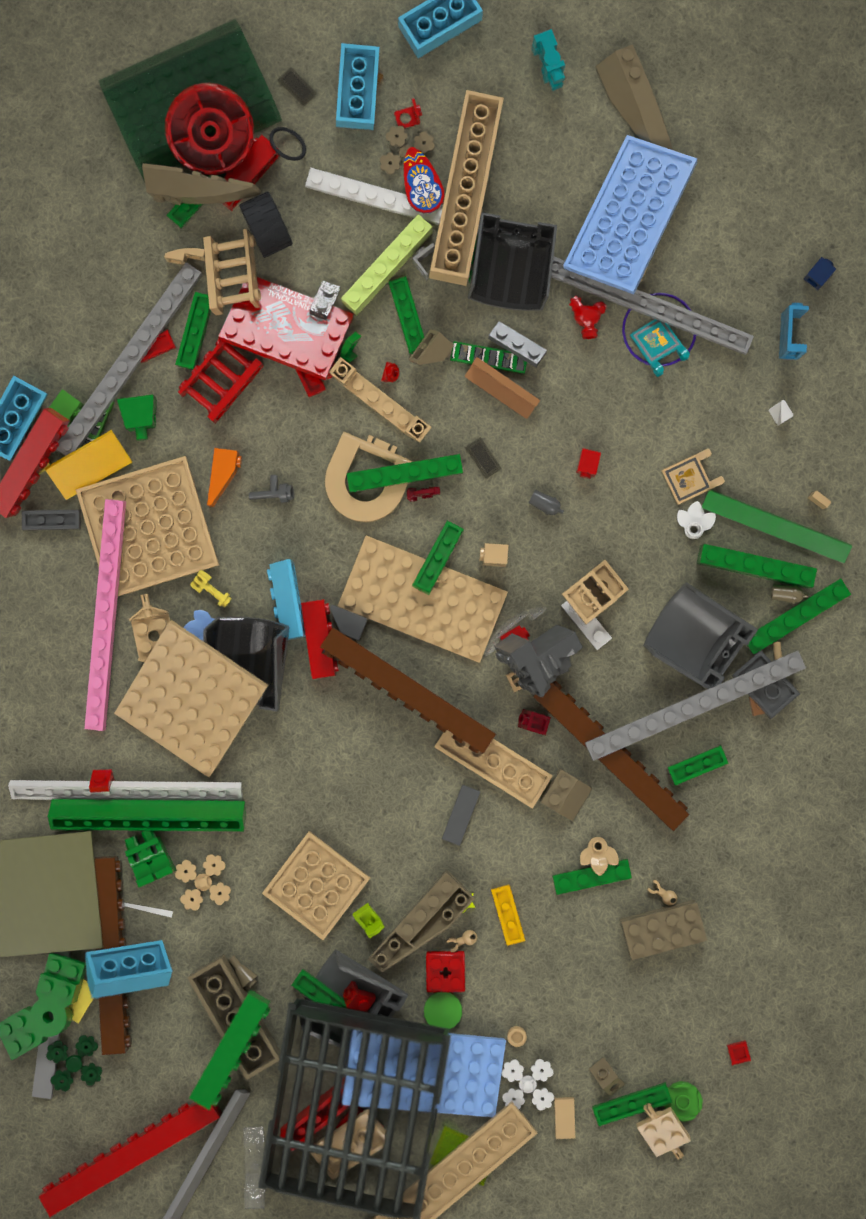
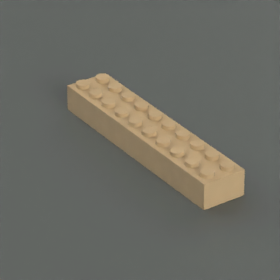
M466 90L429 274L430 279L467 285L504 99L502 97Z

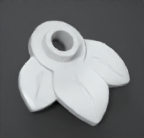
M698 501L694 502L687 512L679 510L677 514L679 525L684 528L686 536L690 539H698L704 531L711 529L716 518L715 513L704 514V510ZM692 526H695L697 528L696 533L691 532L690 529Z

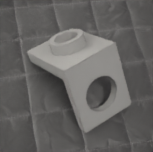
M433 243L426 248L425 246L421 247L415 253L416 256L412 258L413 264L426 280L429 279L428 273L419 262L434 252L435 245Z

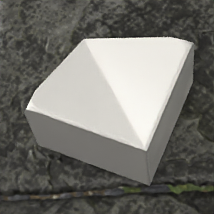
M785 400L769 409L777 426L793 417V413Z

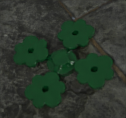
M81 1035L79 1037V1042L75 1044V1048L78 1049V1055L68 1057V1047L63 1045L60 1040L47 1047L46 1058L48 1060H53L56 1064L60 1060H66L65 1066L67 1070L63 1072L57 1070L50 1079L55 1090L68 1091L70 1084L74 1081L71 1077V1072L75 1073L80 1069L82 1074L81 1080L86 1081L88 1086H92L95 1084V1081L99 1082L101 1080L102 1068L95 1066L94 1063H90L89 1066H83L81 1058L85 1055L92 1056L93 1051L98 1049V1043L94 1041L93 1036Z

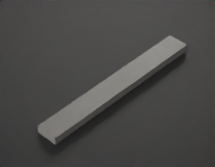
M71 951L53 952L68 958L71 956ZM49 1012V1017L53 1020L54 1016ZM61 1033L48 1037L46 1042L38 1046L32 1097L52 1099L54 1085L51 1084L50 1079L56 1073L57 1064L53 1060H48L46 1054L48 1052L47 1047L60 1040Z
M246 1089L235 1090L163 1219H180L248 1099L250 1092Z

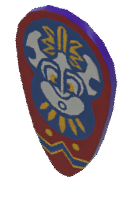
M410 147L404 159V184L407 200L410 206L417 212L423 214L432 213L443 204L445 197L444 188L427 157L415 147Z

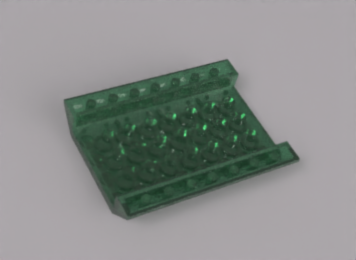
M236 19L99 80L102 92L143 180V163L176 168L183 166L175 158L168 146L165 135V119L169 106L175 97L186 88L195 84H220L238 94L252 115L254 133L282 121L272 94ZM208 125L205 128V134L213 135L216 130L215 127Z

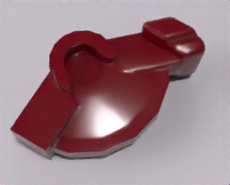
M440 487L421 488L418 491L416 488H408L407 499L410 502L417 501V497L428 499L440 495Z

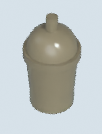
M797 585L772 586L771 600L795 604L801 602L803 597L808 598V594H804L803 590L797 587Z

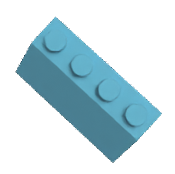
M16 376L12 377L0 399V456L9 461H12L48 396L47 393Z
M287 559L269 564L270 569H267L269 581L272 580L273 588H270L272 600H276L277 606L274 607L275 618H279V623L290 627L288 640L306 637L294 561ZM277 629V633L279 635L282 632V630Z
M162 940L91 951L85 954L87 982L92 999L168 986L170 983L172 969Z

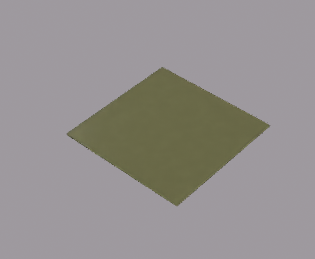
M92 831L0 840V957L103 948Z

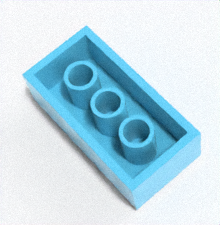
M427 0L398 17V27L417 58H420L482 21L483 10L477 0Z
M341 43L336 127L374 130L380 47Z

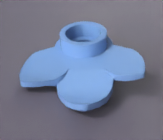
M204 610L194 611L195 620L188 622L184 629L204 641L203 630L215 618H211L209 613Z

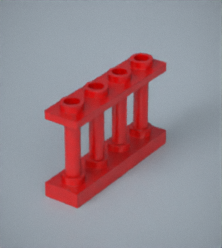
M219 339L215 344L214 350L206 353L203 363L200 366L197 365L192 370V376L180 384V390L178 391L183 398L188 393L206 408L209 413L207 417L214 424L219 421L264 367L257 358L254 361H249L230 344ZM223 350L245 367L246 371L241 376H237L217 359ZM211 364L233 381V386L230 390L223 389L205 374ZM199 379L220 395L221 400L217 405L210 403L192 388Z

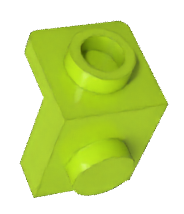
M366 903L352 914L369 938L379 934L385 927L380 916L369 903Z

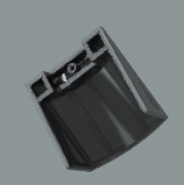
M481 212L468 298L479 303L505 309L543 310L549 297L557 225L538 222L537 225L502 220L500 215Z
M217 617L204 628V642L269 685L257 703L259 709L279 710L290 627L282 623L260 618Z

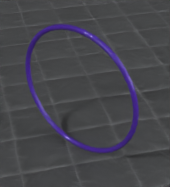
M667 293L650 294L652 296L660 295L676 299L677 301L682 303L687 308V310L691 311L689 306L684 301H682L674 295ZM628 309V311L625 314L622 325V334L625 345L629 352L636 359L649 365L647 361L641 359L632 351L627 342L625 335V324L627 317L631 311V309ZM696 335L693 336L692 343L688 348L689 352L695 343ZM678 358V359L675 360V361H672V362H669V363H665V364H661V365H662V366H669V365H672V364H675V363L679 362L681 359Z

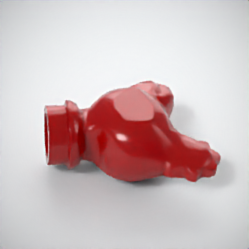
M574 296V298L570 299L571 303L569 306L572 307L576 323L584 328L580 332L582 339L597 338L598 330L594 326L599 322L601 315L605 313L606 304L603 301H598L592 306H584L581 303V298Z

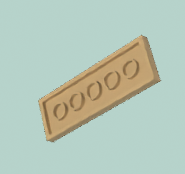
M448 730L445 733L443 732L435 745L436 749L533 809L551 780V774L495 739L491 741L484 754L480 751L476 754L468 749V743L465 741L459 743L452 738L453 734Z

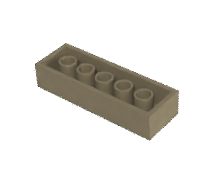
M225 954L188 976L190 984L222 1039L247 996L246 990L242 988ZM262 1018L258 1023L261 1025V1028L256 1037L252 1035L249 1039V1042L252 1044L246 1054L242 1052L239 1057L242 1060L239 1068L246 1080L275 1064L280 1059L281 1051Z

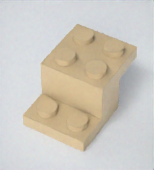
M604 560L562 593V596L586 625L629 589L608 562Z

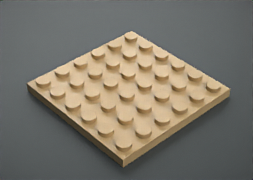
M186 456L76 489L98 566L100 562L105 499L126 501L118 597L188 576L200 570L204 571L220 566Z
M171 620L114 714L210 778L269 685Z

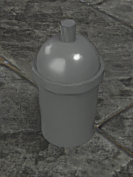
M537 490L534 491L529 504L545 512L546 515H556L558 512L564 513V510L560 509L561 505L557 498Z

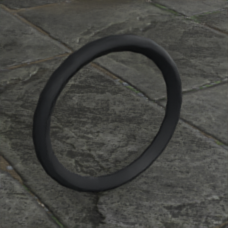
M277 127L271 131L269 136L270 144L278 155L291 161L301 160L305 156L306 145L295 131L285 127ZM278 131H286L294 135L302 145L301 155L290 157L282 153L274 144V134Z

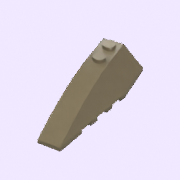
M144 163L142 165L146 191L153 197L154 201L160 203L170 201L175 205H181V203L214 204L241 200L261 194V190L254 183L230 178L227 182V180L219 176L211 175V178L196 171H193L191 175L183 172V169Z

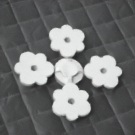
M514 1059L510 1063L506 1062L502 1070V1076L508 1078L510 1082L520 1080L519 1087L521 1090L511 1088L508 1090V1093H504L502 1098L506 1102L505 1106L513 1101L517 1108L520 1109L521 1105L525 1103L523 1092H533L534 1098L532 1103L536 1105L538 1110H544L546 1107L550 1108L552 1106L551 1102L554 1100L553 1093L548 1092L546 1088L536 1089L537 1084L535 1081L540 1079L546 1081L548 1077L553 1075L550 1062H544L542 1059L536 1060L535 1065L531 1066L532 1076H523L524 1067L519 1065L518 1060Z

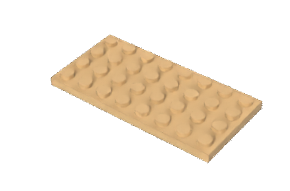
M365 536L338 607L480 663L508 592L444 567L431 593L427 595L412 587L426 559Z

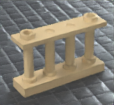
M243 229L244 239L220 244L215 242L211 236L203 237L209 307L216 316L223 315V307L225 305L250 300L255 308H260L259 300H261V293L257 285L254 254L256 240L247 229ZM245 247L246 257L225 261L218 260L220 251ZM247 265V275L226 279L220 278L219 272L222 269ZM248 282V293L227 297L221 295L223 287Z

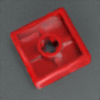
M464 951L426 952V991L428 993L465 992ZM444 967L451 971V973H448V976L440 973V971L444 970Z

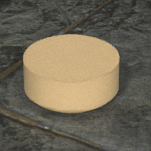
M514 1026L509 1029L507 1039L512 1046L520 1047L526 1042L527 1035L522 1027Z

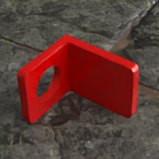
M414 98L411 99L412 107L394 112L397 125L403 126L404 129L420 124L422 112L420 105H416ZM404 113L411 116V120L407 124L400 121V116Z

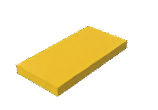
M110 430L45 467V471L67 500L77 494L76 489L101 481L132 463V460L114 432Z

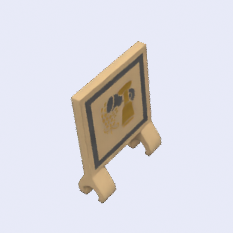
M705 449L662 470L678 505L725 482L722 476L709 481L700 461L712 455L710 449Z

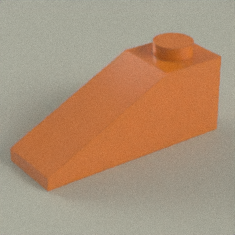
M214 448L207 501L209 507L215 506L236 475L238 467L241 468L242 456H239L240 453L238 451Z

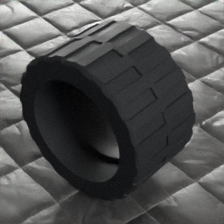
M268 191L239 204L264 258L292 246L293 243L288 230Z

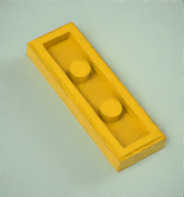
M510 885L491 889L506 945L509 946L525 941Z

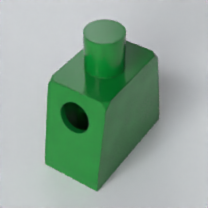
M152 394L117 399L125 428L128 431L136 432L137 441L148 440L147 429L156 428L157 398Z

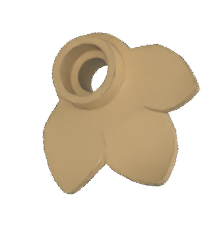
M601 837L592 838L588 843V848L584 849L580 854V864H590L598 876H601L606 871L608 864L618 865L619 863L615 849L607 846V842ZM596 843L601 844L600 850L595 849Z

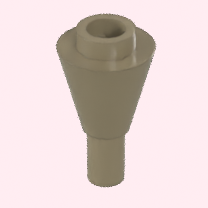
M235 955L229 958V962L235 968L242 988L247 987L250 989L257 983L256 978L258 976L241 964Z

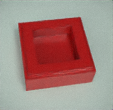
M745 1040L727 1045L732 1065L751 1061Z

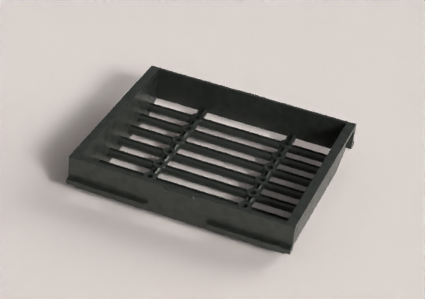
M297 998L294 1003L289 1002L278 1065L280 1078L273 1119L269 1121L258 1188H269L285 1195L390 1218L420 1219L431 1158L429 1153L431 1136L434 1134L438 1112L436 1107L437 1104H440L451 1035H449L450 1029ZM297 1016L305 1019L299 1057L291 1055ZM312 1021L324 1023L318 1061L307 1059ZM332 1025L343 1027L337 1065L326 1062ZM351 1029L363 1031L356 1069L345 1066ZM370 1033L382 1035L376 1073L365 1071L364 1069ZM390 1037L401 1039L395 1077L384 1075ZM409 1041L421 1043L415 1081L403 1078ZM429 1044H442L435 1085L423 1083ZM289 1064L297 1065L286 1136L283 1138L278 1137ZM309 1067L316 1069L305 1141L301 1142L294 1140L293 1135L304 1069ZM324 1071L336 1074L324 1146L313 1144L312 1140ZM343 1075L355 1077L344 1146L343 1150L332 1148V1140ZM366 1079L374 1081L363 1152L362 1154L351 1152L362 1080ZM382 1083L394 1085L382 1158L371 1157L370 1152ZM401 1087L413 1089L402 1159L401 1163L390 1161L389 1158ZM421 1091L434 1093L422 1166L418 1167L410 1165L409 1159ZM276 1145L284 1146L279 1175L271 1173ZM291 1148L303 1150L298 1179L287 1177ZM310 1152L322 1154L317 1183L306 1181ZM330 1156L341 1158L337 1187L325 1185ZM349 1160L360 1163L356 1191L344 1189ZM368 1165L380 1167L375 1195L364 1193ZM388 1169L399 1171L395 1200L383 1197ZM407 1173L420 1175L415 1204L402 1202Z

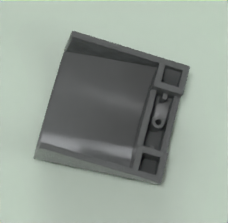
M686 582L665 605L648 633L643 646L659 660L706 689L722 683L725 678L723 676L724 672L742 646L749 644L758 629Z
M336 949L316 976L318 980L342 998L345 988L348 987L351 981L356 982L358 989L374 993L376 1000L367 1011L373 1014L393 1017L396 1011H400L408 997V993ZM299 1017L303 1031L305 1019ZM312 1021L310 1035L322 1039L324 1023ZM332 1025L329 1039L330 1044L340 1047L343 1027Z

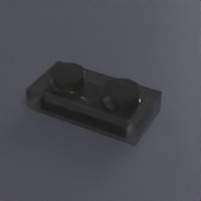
M323 281L309 309V314L327 321L339 296L341 287Z

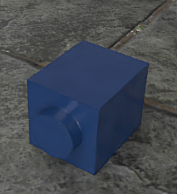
M821 257L803 279L818 291L834 273L836 268L829 259Z

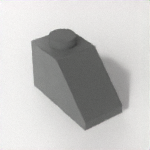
M331 605L330 609L340 632L353 641L356 639L360 640L368 618L336 605Z

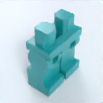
M552 29L534 35L531 50L534 56L539 55L542 62L541 71L544 83L549 82L552 91L563 87L565 63L564 60L560 61V53L556 50L558 44Z

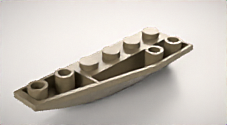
M445 870L382 941L368 960L381 972H384L448 929L475 898L448 870Z

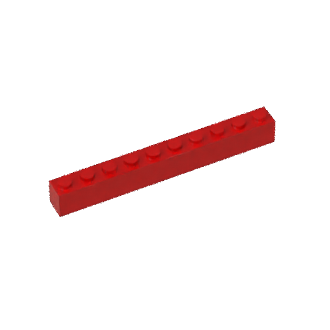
M196 1102L190 1105L185 1103L177 1109L178 1112L175 1114L168 1113L163 1116L158 1124L155 1125L153 1122L147 1125L141 1134L138 1135L136 1132L127 1138V1142L122 1145L120 1142L110 1148V1152L105 1155L103 1152L93 1158V1162L89 1164L84 1162L76 1168V1172L72 1174L70 1172L65 1173L59 1178V1182L55 1184L53 1182L48 1183L42 1188L43 1191L38 1196L49 1217L57 1214L219 1119L222 1111L218 1104L217 1106L212 1105L210 1110Z

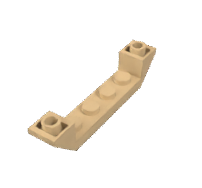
M341 357L329 371L347 390L420 443L432 428L418 416H413L357 373L356 369Z

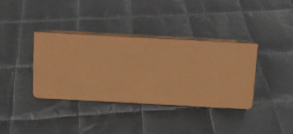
M476 357L465 374V377L526 419L540 402L538 398L478 357Z

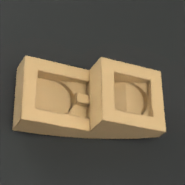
M183 248L165 253L164 257L167 262L184 265L187 262V258L205 261L204 249Z

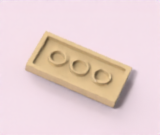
M369 1109L356 1116L351 1152L362 1154ZM377 1119L370 1155H373L384 1146L386 1130ZM347 1123L334 1130L332 1148L343 1150ZM325 1137L314 1144L324 1146ZM310 1152L315 1160L321 1164L322 1154ZM330 1156L327 1174L334 1180L339 1175L341 1158ZM349 1160L347 1171L359 1164V1162Z

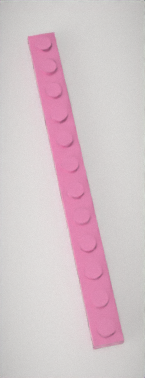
M105 499L84 729L106 730L126 501Z

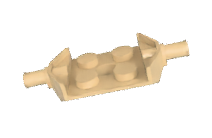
M149 594L140 595L143 607L129 619L132 624L138 651V661L142 662L146 661L157 641L153 642L150 640V632L153 630L158 631L160 638L170 622L168 611L150 605Z

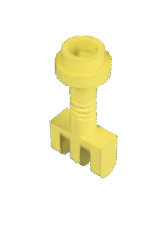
M200 570L197 576H195L194 581L191 582V587L199 593L205 589L219 600L218 605L220 607H226L232 599L229 597L230 594L226 593L223 595L220 591H217L216 588L208 583L212 577L203 570Z

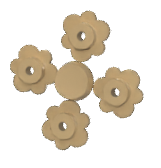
M208 855L206 862L203 863V867L206 868V874H199L198 876L195 872L196 866L194 864L191 865L189 860H184L182 864L176 866L178 871H176L175 877L179 880L182 879L185 883L195 879L194 883L197 888L192 891L187 889L185 894L181 896L180 901L185 904V909L198 910L200 903L203 902L200 891L208 889L211 893L210 899L215 900L217 905H222L224 901L230 899L228 894L231 892V888L229 886H224L222 882L211 886L212 880L210 876L214 874L218 876L221 874V870L225 869L226 864L221 861V856Z

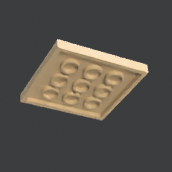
M309 831L262 894L324 940L369 881L370 877Z

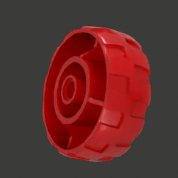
M200 83L186 88L175 97L166 115L165 135L171 152L186 168L191 171L200 172L203 175H219L235 169L247 157L254 139V124L247 105L238 94L220 84ZM208 125H212L216 129L215 133L211 136L205 134V128Z

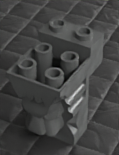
M555 625L532 642L511 634L494 645L497 659L501 663L507 664L513 673L517 674L520 687L539 697L545 696V693L551 687L550 684L556 680L557 676L569 671V668L572 666L569 656L576 654L577 651L583 648L575 631L559 625Z

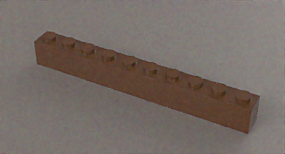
M335 628L331 629L320 646L323 649L322 653L329 658L335 656L339 659L338 664L346 669L350 666L356 670L354 674L363 680L367 677L372 681L371 685L378 690H381V688L387 690V696L395 701L399 698L405 702L403 706L412 712L416 709L421 713L419 716L425 721L429 722L432 720L436 722V728L444 733L448 730L453 734L452 738L459 743L465 741L469 744L468 749L478 754L480 751L484 754L496 734Z
M556 681L550 684L551 687L545 693V696L539 697L535 694L532 696L585 748H587L585 742L605 734L602 731L604 727L597 720L593 722L588 717L590 713L585 708L581 707L579 709L574 704L576 700L569 693L565 695L561 691L562 686ZM625 747L598 759L672 831H675L690 815L686 812L688 807L680 800L676 802L672 798L674 794L667 787L664 789L658 785L660 781L652 773L649 776L644 771L646 767L640 761L634 762L630 758L632 754Z
M118 856L94 857L103 948L96 949V951L126 946V938H123L122 930H125V919L121 915V911L124 910V900L120 897V891H123V881L119 878V872L122 871V861L118 860ZM126 993L99 998L102 1055L125 1054L129 1047H131L132 1039L131 1035H128L131 1020L130 1016H127V1008H129L130 1002L129 996H126Z

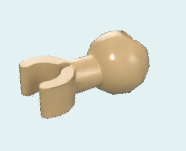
M653 880L657 884L659 891L651 890L650 888H648V891L661 896L664 904L668 906L674 905L677 902L676 893L671 890H664L660 887L658 881ZM672 898H675L674 903L671 902Z
M467 930L460 938L451 937L447 939V943H457L450 951L455 952L463 944H475L477 934L473 930Z

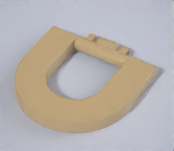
M343 432L326 471L325 487L328 498L340 514L358 522L380 520L397 508L409 483L384 487L382 493L371 501H359L353 498L347 491L346 477L358 449L392 462L394 465L413 461L395 454L397 447L394 445L389 451L390 444L376 438L373 444L374 437L371 435L365 441L347 432Z

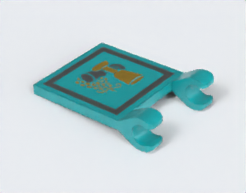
M654 319L630 334L631 339L651 366L656 377L661 376L664 371L663 366L658 361L674 351H677L682 361H686L689 358V351L682 345L670 326L664 322Z

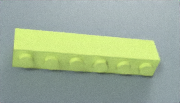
M418 214L342 296V303L357 316L433 233L432 226Z

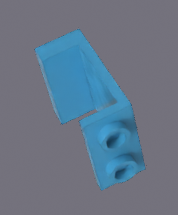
M792 303L781 313L779 359L798 360L807 352V344H791L793 318L800 319L809 310V306H803V303Z

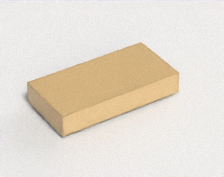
M574 1097L554 1098L556 1139L575 1138Z

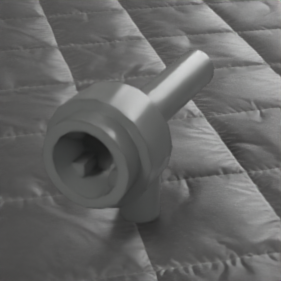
M270 475V491L249 492V499L279 498L281 503H288L294 500V489L292 485L285 483L280 484L278 490V476Z

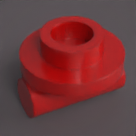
M386 362L381 381L387 383L395 382L399 377V368L394 363Z

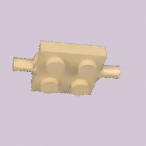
M648 1103L643 1107L648 1117L637 1123V1129L656 1157L672 1151L677 1159L682 1158L684 1154L679 1147L691 1141L690 1135L671 1107L655 1112L651 1104Z

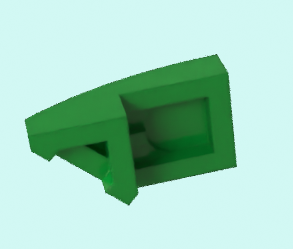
M357 332L346 339L341 350L340 357L349 364L358 357L353 350L362 336Z

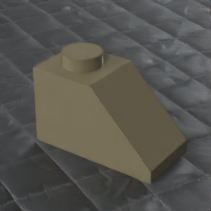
M430 329L409 358V361L417 365L444 361L451 354V350L455 345L440 332Z

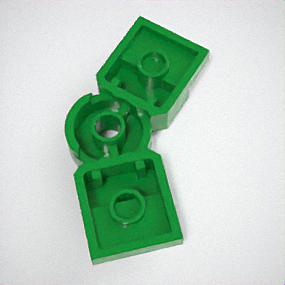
M49 953L45 971L41 973L36 989L39 1000L32 1007L28 1006L0 1022V1038L11 1060L46 1042L48 1037L62 1033L70 1026L73 1012L69 1006L78 1000L86 971V963L56 953ZM49 1012L53 1014V1020L49 1017Z

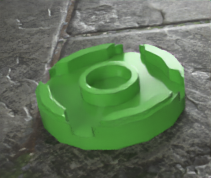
M435 992L428 997L424 1005V1017L429 1025L451 1029L459 1023L462 1016V1005L457 996L451 992Z
M683 1081L673 1083L668 1087L673 1103L664 1105L665 1109L671 1107L682 1122L693 1120L702 1109L703 1100L699 1090L693 1084Z

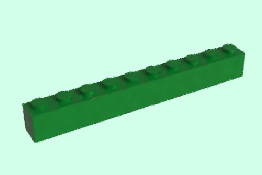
M52 799L47 817L50 830L244 832L246 807L245 801Z

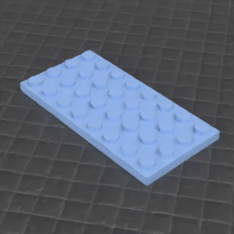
M627 135L563 265L564 269L634 294L697 164V158Z
M354 1029L351 1031L346 1067L357 1068L363 1031ZM370 1033L365 1071L376 1073L382 1035ZM449 1033L451 1040L440 1104H437L436 1107L438 1109L437 1113L482 1117L495 1116L506 1040L496 1037ZM393 1037L389 1039L384 1075L393 1077L396 1075L401 1039ZM409 1041L403 1075L404 1079L415 1081L421 1043ZM429 1044L423 1083L431 1085L436 1083L442 1044ZM345 1075L342 1105L350 1106L355 1077ZM362 1080L358 1106L370 1107L374 1081ZM382 1083L378 1108L390 1109L394 1085ZM401 1087L398 1110H410L413 1089ZM421 1091L418 1111L431 1112L434 1093Z

